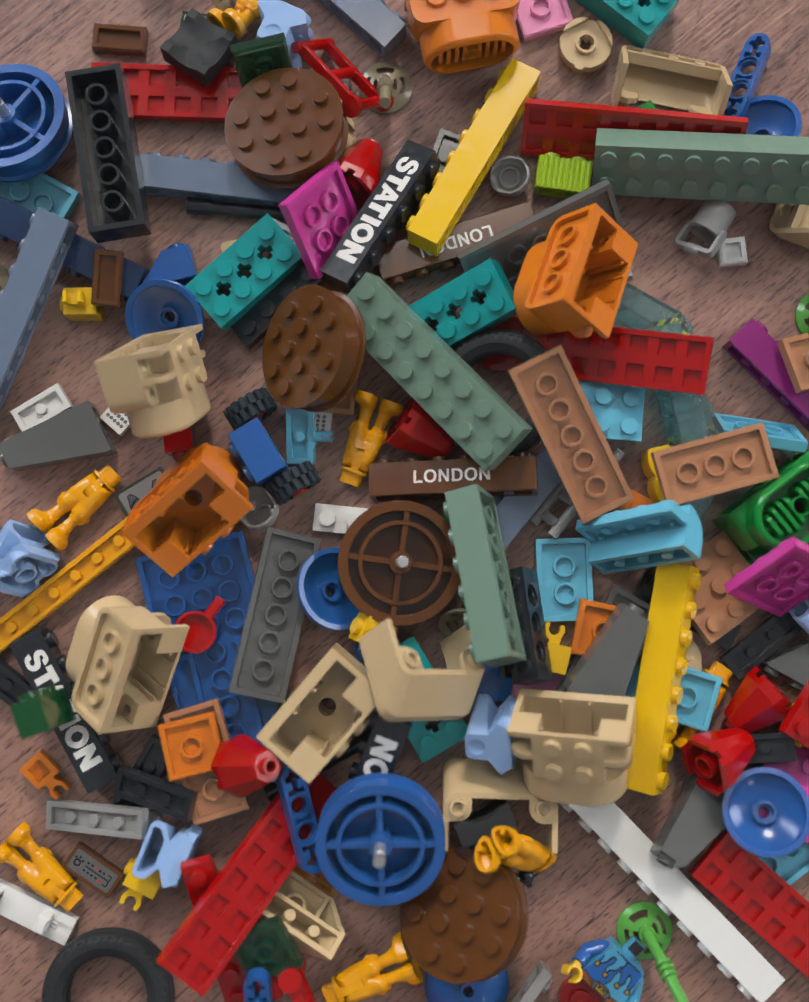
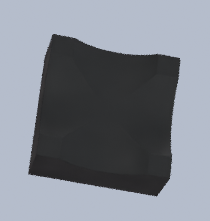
M191 8L180 28L171 38L165 40L160 50L164 61L208 87L235 53L234 46L238 45L236 34L214 25L200 12Z
M493 799L485 808L471 812L467 819L454 822V827L462 847L466 848L469 846L470 849L476 848L481 837L488 836L491 838V831L496 826L517 827L506 799Z

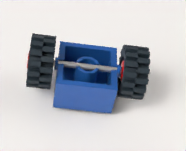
M267 388L255 389L252 393H247L246 396L238 398L236 402L230 404L231 406L226 407L223 413L234 430L228 434L232 441L228 444L229 448L240 462L244 461L246 464L242 469L249 481L254 485L259 484L264 488L267 486L278 505L285 504L297 496L299 497L321 481L310 460L299 463L292 468L289 467L265 426L261 423L278 408Z

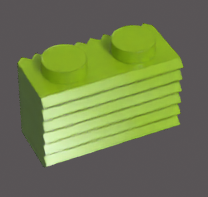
M557 153L539 155L533 194L568 199L590 187L593 162H587L585 158L578 156L571 159L560 158V155Z

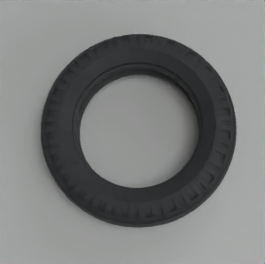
M495 329L480 332L467 338L454 351L472 368L480 360L498 354L513 356L524 363L546 352V349L537 341L522 333L512 330ZM528 416L525 422L532 428L531 432L508 456L525 452L541 441L530 416Z
M104 927L79 935L57 954L45 976L41 1002H71V984L76 971L84 963L98 957H116L131 964L143 978L147 990V1002H174V980L172 973L155 961L161 954V950L151 940L130 929Z

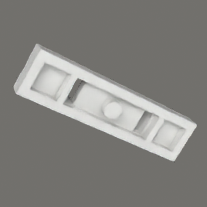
M0 878V895L3 893L0 899V915L65 946L80 916L70 911L66 912L60 906L55 907L49 901Z

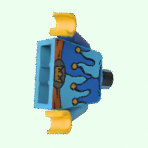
M612 936L606 939L600 938L587 941L581 945L573 956L572 964H564L561 967L562 974H568L572 969V977L568 980L569 983H578L583 978L607 1002H640L644 972L636 958L645 950V947L635 936H632L623 946Z

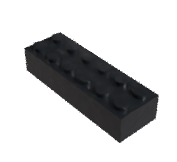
M120 63L66 71L65 77L89 234L97 243L151 235L129 81Z

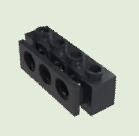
M523 566L508 569L526 661L499 666L500 678H509L513 680V684L527 686L553 681L537 571Z

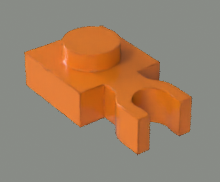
M43 748L19 769L38 790L46 785L49 789V794L55 800L61 795L55 786L60 785L67 791L72 785L67 779L57 775L62 767Z

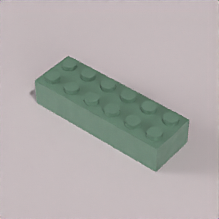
M478 484L445 492L446 502L443 503L446 517L450 519L449 540L452 546H455L456 557L453 558L456 572L460 574L461 585H459V595L461 600L465 602L467 613H464V622L466 628L470 630L472 642L469 643L470 654L476 660V663L493 668L526 661L494 496Z

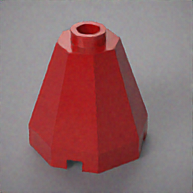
M370 138L357 140L343 152L338 161L357 209L363 207L379 183L383 150L375 140Z
M413 397L404 405L403 413L396 422L393 421L384 440L392 447L431 458L436 456L448 457L455 446L452 443L453 438Z
M755 666L747 673L724 711L726 716L724 723L728 728L738 727L750 733L785 719L792 706L788 708L786 705L790 702L787 696L767 675H758L762 671L758 666Z
M738 727L698 733L681 747L684 767L690 775L692 773L696 774L699 779L695 782L699 788L716 796L725 792L737 781L756 751L751 734Z
M238 734L230 740L219 743L211 764L212 772L216 774L218 779L216 781L218 789L237 798H244L278 778L282 767L277 755L262 742L245 734Z

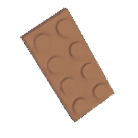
M763 422L650 453L663 499L673 500L678 505L779 477Z
M219 698L163 715L164 721L167 723L215 711L221 741L224 742L231 739ZM213 772L181 779L183 787L198 792L192 817L194 826L249 809L248 797L237 798L219 790L216 784L218 779Z

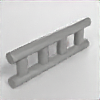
M618 448L612 452L617 463L625 455ZM561 481L529 519L535 526L541 520L551 525L552 528L548 531V534L555 540L577 514ZM558 499L569 505L560 518L549 512Z

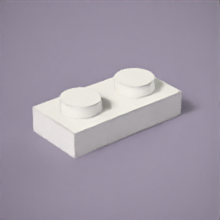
M56 383L10 412L23 432L74 406L62 386Z
M315 503L312 530L345 534L356 518L368 509Z

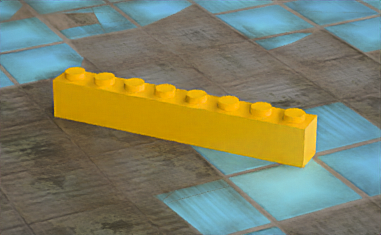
M513 58L507 68L502 67L497 77L496 86L494 88L490 87L485 96V104L481 109L477 108L469 130L465 129L462 132L456 151L452 150L449 153L443 172H438L435 176L431 192L429 194L426 193L422 197L419 205L420 210L417 215H412L406 225L408 243L436 257L438 256L524 113L526 98L532 99L539 88L541 71Z
M675 563L660 565L656 568L648 617L649 625L646 630L635 695L636 739L632 763L628 768L627 789L652 796L663 793L669 782V774L666 771L668 761L672 759L674 746L671 744L672 735L678 727V716H676L677 704L681 703L683 697V688L680 687L682 676L686 674L688 661L685 659L686 649L692 642L690 625L691 619H694L697 612V603L694 601L696 591L700 589L702 581L701 574H699L700 568Z

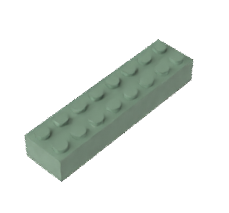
M597 128L592 186L607 179L611 183L614 195L809 205V137Z
M368 272L365 273L347 295L359 308L364 321L366 335L365 350L485 471L495 470L531 432L532 428L379 276Z

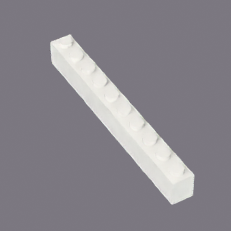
M614 802L598 807L560 803L569 813L574 810L580 816L577 822L588 833L593 830L600 837L597 842L608 854L613 850L620 859L617 863L628 875L633 871L640 878L636 883L647 895L653 892L660 899L656 904L668 916L673 913L679 919L676 924L688 937L694 934L699 939L696 945L708 958L714 955L720 961L716 966L728 979L734 976L740 982L736 987L749 1000L754 997L758 1002H765L785 981L771 964L678 868L668 869L656 860L657 856L650 852L654 843Z

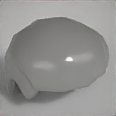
M506 156L498 159L492 166L490 183L499 195L511 198L520 195L527 189L530 182V169L522 158Z
M253 485L248 488V501L253 505V509L240 520L249 529L261 531L274 524L279 514V505L271 492L266 488Z

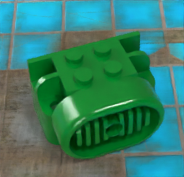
M809 448L806 449L805 453H795L778 466V478L757 483L712 519L721 532L725 531L750 566L758 558L765 556L778 547L781 542L791 537L809 545ZM795 500L800 505L799 513L795 511L793 506Z

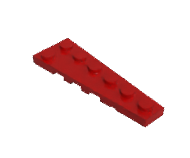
M210 854L181 862L180 870L193 908L220 873ZM239 947L217 977L225 1002H244V981L247 972L252 968ZM266 969L272 977L273 1000L283 998V991L279 988L278 979L273 969ZM256 981V991H260L261 986L259 985V982Z

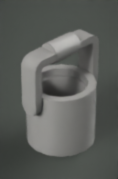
M705 200L693 219L687 220L677 235L675 242L678 248L684 250L685 253L697 257H714L727 237L726 230L736 217V211L726 201ZM691 231L695 237L712 245L709 249H706L703 246L685 242L684 240Z

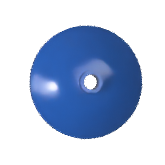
M763 95L752 98L745 116L749 122L746 134L801 137L803 128L800 111L794 103L784 97L775 95Z
M153 279L138 286L131 293L127 301L125 321L128 332L133 340L144 334L202 324L203 330L196 334L197 341L200 344L205 330L203 310L195 296L183 285L168 279ZM169 311L174 313L175 319L169 316Z
M325 548L312 554L300 568L296 586L298 600L305 614L317 625L333 631L350 629L351 622L360 611L346 596L339 579L338 554L340 548ZM326 588L330 590L331 597L327 596Z
M757 767L741 773L737 781L723 795L721 808L726 830L732 839L747 852L770 858L784 856L798 849L809 835V798L803 787L793 777L781 770L769 767ZM760 807L767 810L768 814L765 819L758 815Z
M507 969L489 980L465 984L445 982L431 976L427 972L425 973V993L428 1002H506L508 996L509 978ZM470 986L473 988V991L470 994H465L463 992L464 987Z

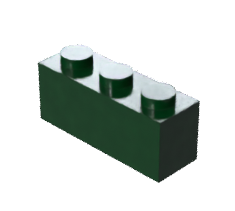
M55 685L34 690L18 696L20 702L10 705L21 740L77 719L66 687L56 690Z

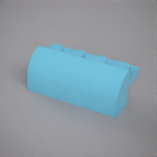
M664 500L660 503L646 506L640 505L632 509L616 510L612 513L600 515L584 524L580 519L577 520L575 530L592 542L588 562L604 575L700 559L703 542L702 526L698 514L690 504L679 506L673 500Z

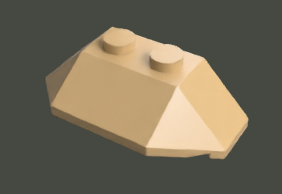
M294 870L291 871L256 921L257 924L278 918L296 950L327 961L332 960L345 936L333 896Z

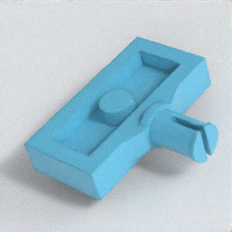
M301 408L286 409L287 464H299L307 460L314 464L316 463L317 443H333L334 437H323L333 436V431H317L315 412L305 411Z

